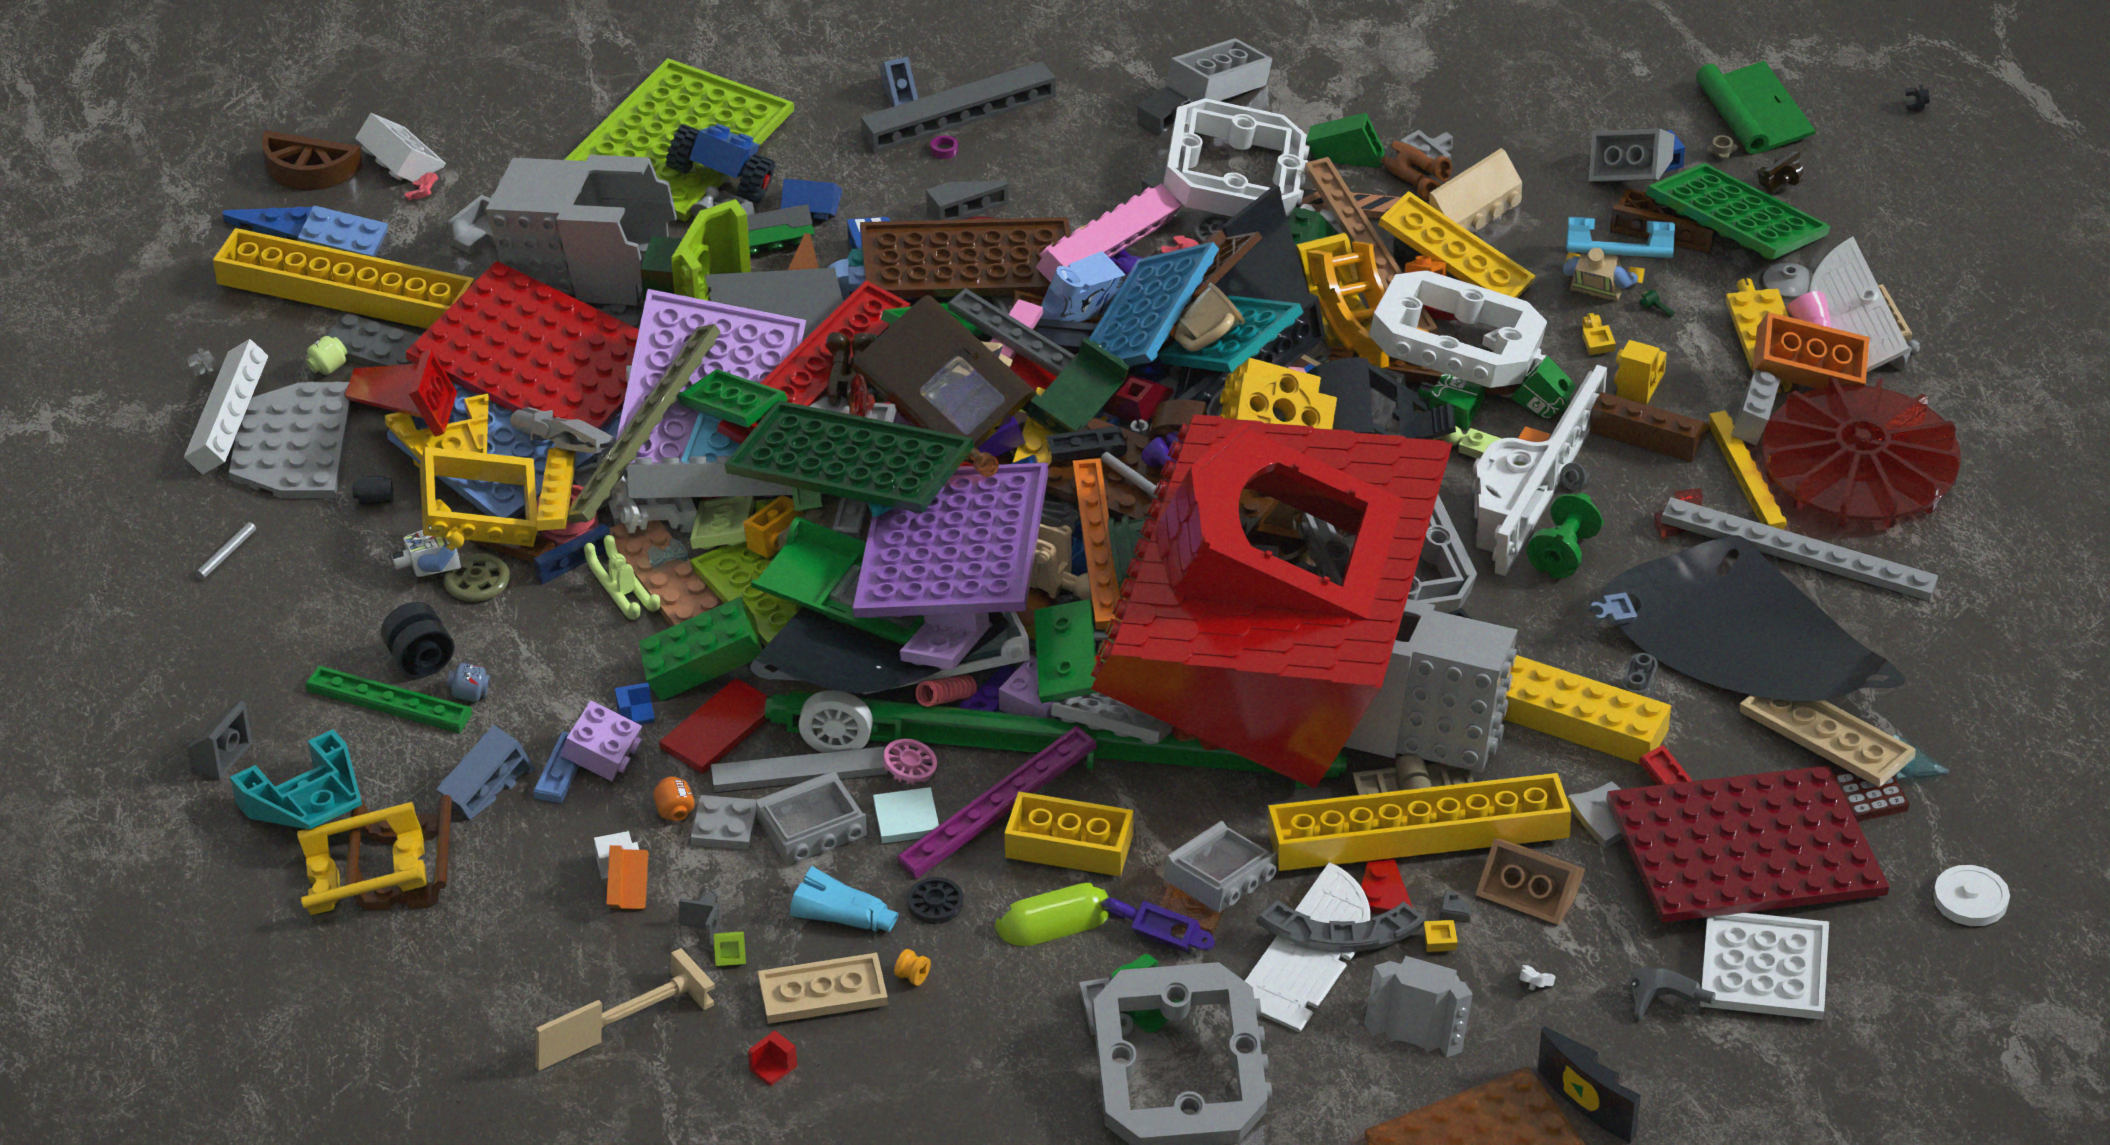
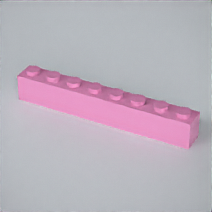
M1162 183L1153 189L1148 187L1139 197L1134 195L1125 205L1123 203L1119 204L1112 213L1107 211L1098 221H1090L1083 230L1078 228L1069 238L1064 236L1054 247L1052 245L1047 246L1041 252L1040 257L1042 259L1036 268L1051 282L1059 266L1068 267L1073 262L1101 251L1110 258L1169 223L1182 207V204Z

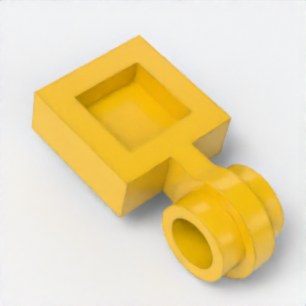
M1588 313L1586 317H1582V337L1589 355L1615 351L1616 343L1609 325L1602 326L1600 316L1594 315V313Z

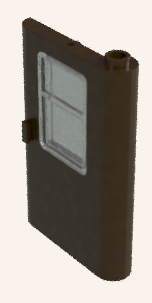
M930 295L922 297L858 355L852 366L853 371L886 402L895 404L896 411L913 427L973 438L974 448L963 461L973 465L977 460V449L1038 394Z

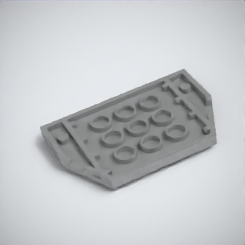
M299 382L251 397L235 437L229 469L230 481L246 484L256 490L264 488L272 491L273 496L281 499L336 498L352 403L351 400H347L345 397L350 382Z

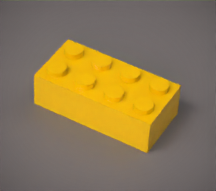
M1018 791L1005 830V858L1121 877L1134 835V810Z

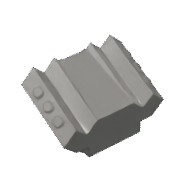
M1405 956L1402 964L1388 961L1374 966L1364 1024L1371 1036L1385 1032L1391 1042L1396 1040L1407 1042L1424 1048L1426 1052L1440 1048L1447 1058L1462 1052L1473 994L1466 983L1459 980V977L1456 975L1457 970Z

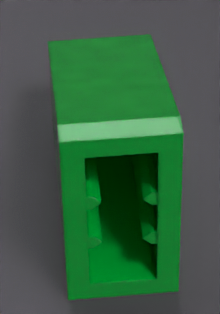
M1366 112L1310 126L1308 137H1306V145L1310 146L1309 152H1312L1315 160L1329 157L1332 163L1373 168L1382 166L1381 160L1384 157L1385 150Z

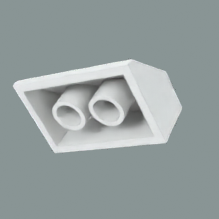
M370 113L355 137L363 145L361 147L363 151L372 156L375 155V161L381 166L389 168V174L400 181L405 178L414 182L420 179L422 175L435 172L446 164L404 126L373 113Z

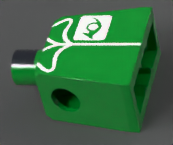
M1546 355L1526 375L1523 383L1516 387L1510 398L1543 419H1550L1557 411L1564 415L1572 401L1569 397L1576 386L1555 362Z
M1443 373L1436 385L1422 382L1418 395L1420 398L1430 400L1429 411L1433 407L1438 408L1439 406L1451 404L1454 408L1455 426L1468 430L1485 400L1486 386Z

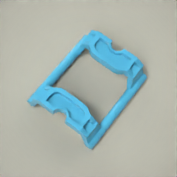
M1568 217L1567 252L1589 253L1593 248H1600L1606 255L1673 258L1675 224L1673 222L1647 221L1646 232L1650 233L1647 244L1592 241L1590 229L1595 228V218Z

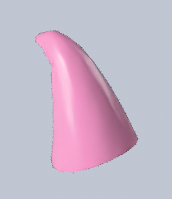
M1814 291L1803 294L1790 302L1786 307V311L1791 318L1831 327L1827 299L1823 292Z

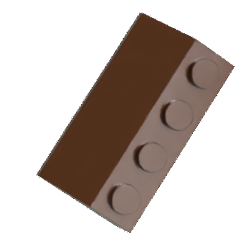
M1601 392L1592 407L1590 433L1692 462L1709 433L1711 425L1691 417Z

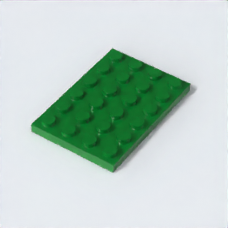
M1706 163L1699 164L1648 186L1646 195L1655 199L1656 203L1675 209L1679 215L1688 216L1696 220L1699 225L1710 227L1718 231L1719 235L1738 241L1742 247L1752 248L1767 259L1778 258L1827 236L1830 230V225Z

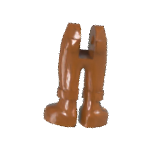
M1395 140L1390 147L1399 153L1394 160L1384 155L1381 160L1388 171L1417 187L1418 196L1424 200H1429L1430 192L1440 187L1441 184L1418 172L1412 166L1415 165L1442 182H1447L1452 172V162L1446 156H1438L1434 159L1410 144Z

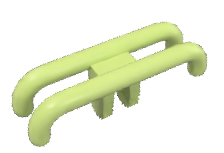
M607 535L604 538L605 550L609 557V575L601 566L594 545L592 543L585 544L584 553L591 571L627 618L636 620L640 615L639 604L636 602L630 604L624 596L632 591L647 610L656 612L659 609L660 597L656 594L650 596L634 575L631 565L626 564L625 557L618 553L613 536Z

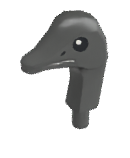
M1644 967L1633 970L1631 974L1630 987L1633 994L1635 1020L1640 1021L1651 1003L1661 995H1676L1695 1004L1696 1000L1713 1004L1715 1001V992L1701 989L1697 981L1665 968Z

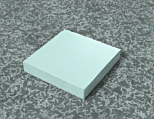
M931 787L873 795L882 844L921 839L939 826Z

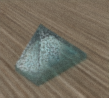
M1894 734V738L1916 749L1915 758L1897 772V779L1948 774L1950 769L1908 739Z

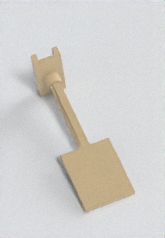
M682 948L671 952L670 971L673 978L670 979L669 983L609 1009L602 1013V1003L600 1000H597L537 1027L535 1067L540 1071L601 1043L602 1027L670 996H679L687 992L703 1010L714 1006V1001L707 992L715 989V984Z

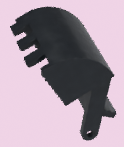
M1367 358L1332 360L1322 363L1307 372V374L1321 377L1318 393L1337 398L1332 427L1334 430L1392 435L1373 423L1370 387L1396 403L1392 417L1397 421L1399 436L1430 440L1456 432L1454 408L1451 404L1439 406L1438 408L1433 407L1432 410L1427 411L1426 404L1419 401L1418 394L1368 363ZM1416 410H1421L1423 413L1418 414Z

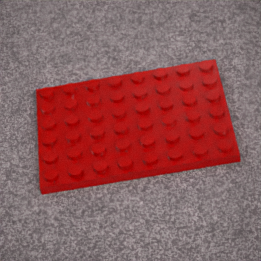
M496 260L406 351V359L413 363H419L421 353L431 349L451 382L478 395L488 394L490 401L512 412L527 407L540 411L553 410V418L579 419L602 431L623 409L628 386L626 366H632L639 329Z

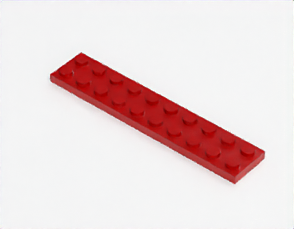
M867 280L864 281L760 384L784 391L788 399L786 402L805 406L814 404L827 393L828 378L832 369L834 355L826 348L827 336L838 332L846 335L850 340L851 354L848 359L847 374L850 371L851 359L853 357L852 342L854 335L857 333H872L880 336L889 328V324L881 320L884 309L910 307V303ZM763 418L748 428L722 419L718 423L717 432L742 444Z

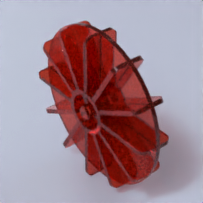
M1829 377L1828 387L1815 389L1804 394L1798 391L1789 393L1787 403L1781 406L1769 418L1762 440V454L1767 468L1766 475L1770 482H1776L1786 493L1794 498L1793 507L1799 511L1809 506L1823 513L1839 517V527L1845 526L1846 519L1867 521L1883 520L1887 528H1894L1896 518L1909 516L1920 511L1928 514L1934 512L1937 502L1955 485L1960 469L1961 451L1955 436L1956 427L1952 421H1945L1934 410L1927 406L1928 397L1924 394L1911 398L1905 394L1884 389L1883 378H1878L1874 387L1867 385H1840L1836 377Z

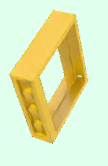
M424 447L420 464L423 535L445 538L446 533L456 526L463 532L464 540L533 547L537 534L534 459ZM434 476L523 485L526 520L437 511Z

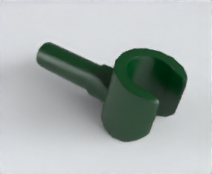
M1649 290L1641 294L1643 299L1639 303L1644 309L1655 306L1668 316H1674L1675 312L1659 301V295L1655 290Z

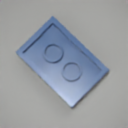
M313 206L298 236V241L376 257L387 234L388 223Z

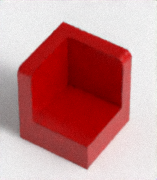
M774 1030L748 1050L749 1071L767 1085L772 1086L797 1067L796 1046Z

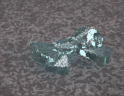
M670 539V546H666L663 551L652 545L648 549L650 564L652 567L658 568L665 561L673 559L687 561V549L681 544L680 540Z

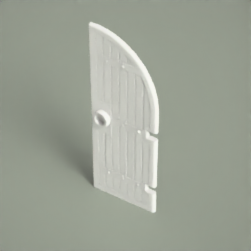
M1854 237L1847 239L1835 247L1821 261L1812 277L1809 292L1819 291L1825 294L1831 328L1870 337L1867 363L1868 372L1910 352V349Z
M1330 862L1295 910L1311 916L1310 919L1325 923H1329V921H1355V923L1370 921L1369 903L1361 886L1350 874ZM1276 936L1245 982L1253 987L1254 999L1260 998L1261 1016L1301 1032L1313 1015V1012L1306 1009V1006L1310 1005L1318 1008L1347 966L1346 963L1339 960L1340 957L1351 960L1356 952L1318 950L1298 945Z

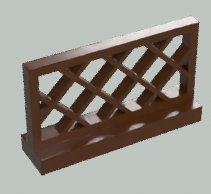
M1627 188L1619 203L1614 204L1612 208L1609 229L1612 232L1648 239L1650 233L1646 232L1647 221L1673 222L1675 224L1674 245L1708 253L1712 249L1713 240L1718 232L1710 227L1699 225L1688 216L1679 215L1675 209L1667 205L1658 207L1657 205L1660 204L1656 203L1655 199L1647 196L1646 192Z
M1222 230L1215 231L1202 243L1214 242L1219 250L1213 259V264L1203 275L1202 282L1191 295L1190 302H1194L1207 289V285L1210 282L1215 284L1262 239L1259 232L1226 237Z

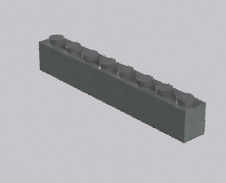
M1041 61L861 116L862 138L874 153L1055 98L1056 78L1044 62Z

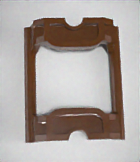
M443 795L440 797L437 814H416L421 826L424 842L434 839L438 835L436 865L432 882H427L426 886L402 891L399 886L394 885L355 895L358 906L367 910H390L391 906L395 903H404L408 906V909L430 908L439 903L440 889H444L447 886L451 796ZM362 799V805L351 810V817L370 813ZM387 821L349 830L345 886L365 881L358 867L361 831L363 836L386 845H394L398 840L397 834Z

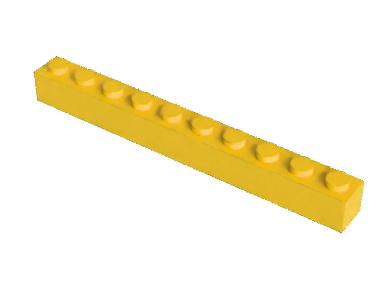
M1726 411L1710 413L1708 423L1711 425L1710 430L1759 522L1784 530L1787 526L1786 518L1782 516L1779 505H1776L1773 494H1770L1767 483H1764L1761 472L1757 470L1756 463L1750 456V451L1745 447L1744 440L1731 435L1734 428L1732 418L1728 416Z

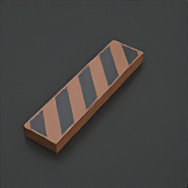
M1303 188L1304 193L1299 208H1301L1302 204H1308L1316 212H1320L1322 209L1330 211L1316 189ZM1352 193L1367 218L1380 219L1402 198Z

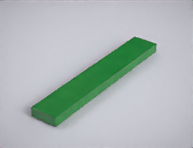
M319 665L305 684L306 691L456 733H461L473 715L472 707Z

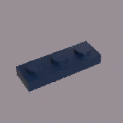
M603 523L534 558L536 579L543 585L586 563L584 546L587 543L594 545L597 557L606 553L604 538L610 535V529Z

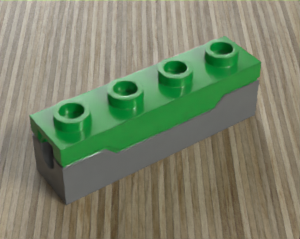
M808 204L747 215L750 255L759 253V249L769 248V251L784 248V244L789 243L799 246L805 233L810 234L811 239L815 235Z

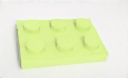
M728 496L700 500L690 538L692 549L702 548L706 550L718 545L728 544L735 546L746 542L743 522L753 515L755 507L754 496Z

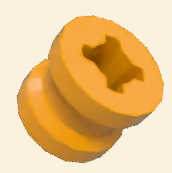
M905 949L897 959L894 974L900 979L908 978L911 984L919 986L929 973L931 960L925 956L918 957L914 951Z

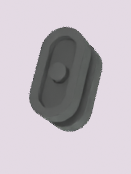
M1647 653L1633 655L1628 662L1623 676L1621 689L1652 699L1655 692L1658 666L1656 658Z

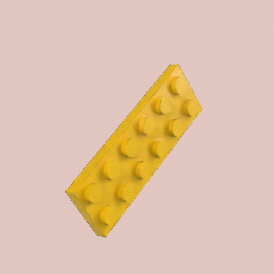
M1409 191L1380 218L1378 223L1379 226L1422 255L1431 256V260L1446 262V271L1463 282L1518 298L1535 279L1534 274Z

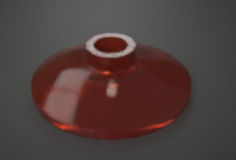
M856 374L850 390L849 412L851 415L866 417L868 411H872L874 408V395L868 393L863 375Z

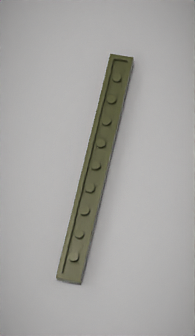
M716 324L696 327L569 508L567 520L570 524L586 523L595 517L598 507L609 497L610 490L615 483L623 477V472L627 465L636 458V453L642 444L648 441L654 427L662 421L665 411L676 401L677 394L687 385L693 371L701 365L702 358L715 345V340L721 333Z

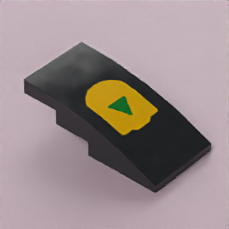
M1544 1026L1541 1029L1538 1072L1577 1111L1608 1132L1631 1143L1637 1134L1641 1095L1618 1084L1620 1073L1597 1063V1051Z

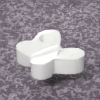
M1528 965L1522 966L1519 977L1520 980L1530 983V990H1535L1536 986H1553L1556 978L1553 974H1540Z

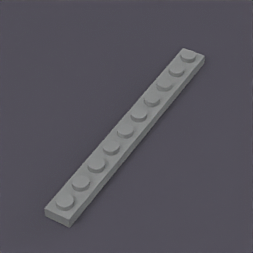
M1670 497L1662 514L1661 523L1716 539L1739 535L1744 537L1757 551L1930 601L1939 576Z

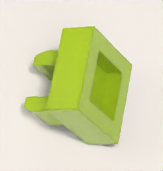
M744 932L714 934L716 966L746 964Z

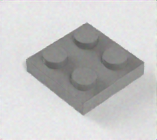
M701 795L691 834V845L750 850L757 819L756 800Z

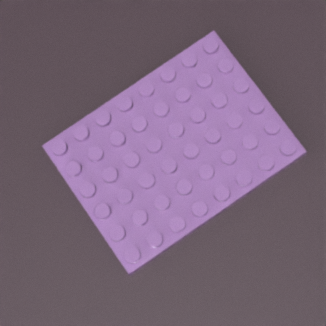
M648 289L616 441L696 327L716 324L721 333L716 338L715 345L702 358L701 365L689 377L687 385L678 394L716 369L760 383L802 343L806 320ZM676 396V401L665 411L662 421L654 427L648 441L642 444L636 453V458L651 457L652 462H662L663 457H679V461H681L700 411L679 404ZM764 495L762 497L773 499L774 495Z

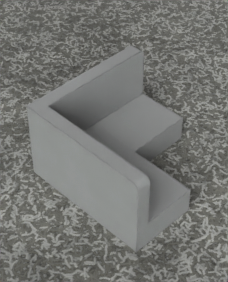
M480 195L448 221L452 246L471 255L487 241L495 245L486 212L490 198Z

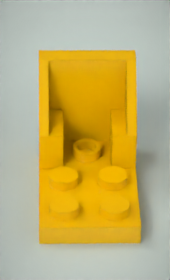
M1346 233L1296 245L1308 292L1318 296L1319 300L1322 299L1318 287L1312 285L1307 252L1313 250L1330 252L1332 257L1350 254L1352 249ZM1355 263L1334 268L1339 287L1358 283ZM1358 294L1343 297L1351 312L1366 309ZM1321 310L1326 344L1328 347L1341 344ZM1373 318L1359 321V323L1370 332Z

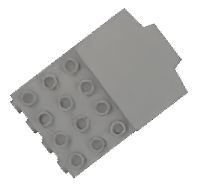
M589 155L586 161L513 158L505 174L500 178L499 185L494 194L491 195L490 202L486 207L497 254L501 263L567 295H576L577 300L585 303L638 305L643 295L642 287L637 286L642 284L640 269L643 259L641 254H646L651 236L669 237L668 222L676 221L677 219L669 182L657 178L651 160L647 157Z
M1407 599L1382 688L1344 744V747L1395 758L1397 753L1404 755L1416 754L1421 759L1482 773L1490 754L1495 755L1498 741L1500 742L1504 731L1502 719L1505 717L1509 700L1506 699L1513 679V675L1510 672L1517 655L1515 643L1518 630L1435 611V605Z

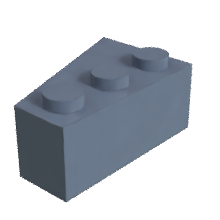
M493 725L488 732L480 737L479 742L472 750L462 757L460 763L442 780L436 790L440 796H451V808L470 820L496 800L495 795L503 788L511 789L516 785L515 779L524 772L531 774L536 769L520 743Z

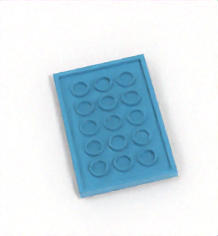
M1209 242L1138 259L1089 340L1100 344L1104 350L1115 357L1121 358L1130 367L1151 363L1157 357V352L1161 345L1168 339L1173 325L1180 319V314L1185 305L1190 302L1194 290L1202 282V277L1206 270L1213 264V259L1219 248L1214 242Z

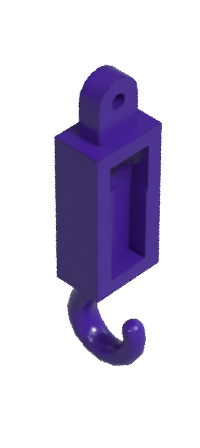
M1106 898L1101 903L1102 908L1107 912L1121 918L1127 917L1134 921L1131 928L1135 934L1189 953L1192 947L1206 952L1210 951L1215 945L1213 936L1209 932L1201 930L1197 920L1143 901L1138 910L1114 898ZM1181 925L1187 928L1183 939H1178L1171 935L1174 926Z

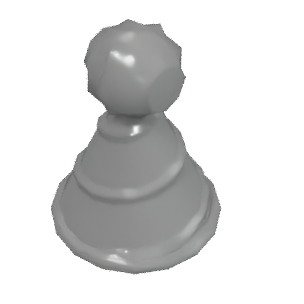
M707 187L705 190L707 196L691 206V213L694 217L698 215L699 211L713 207V200L719 196L717 187Z
M1914 339L1909 340L1907 345L1910 352L1887 363L1899 370H1903L1910 357V353L1915 354L1919 351L1920 343Z

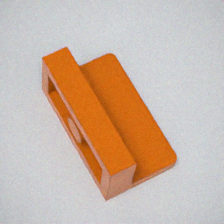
M621 845L609 846L606 904L610 909L644 910L646 908L649 856L647 850L624 849Z

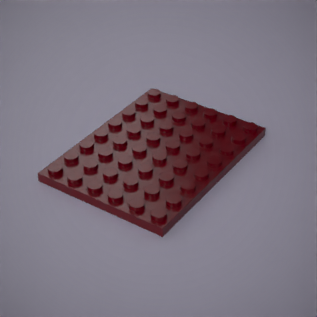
M1829 766L1607 792L1606 801L1661 923L1888 895L1890 886Z

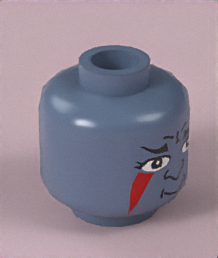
M460 663L455 671H449L446 687L452 688L451 694L453 698L476 703L481 697H486L490 675H486V670L482 666Z

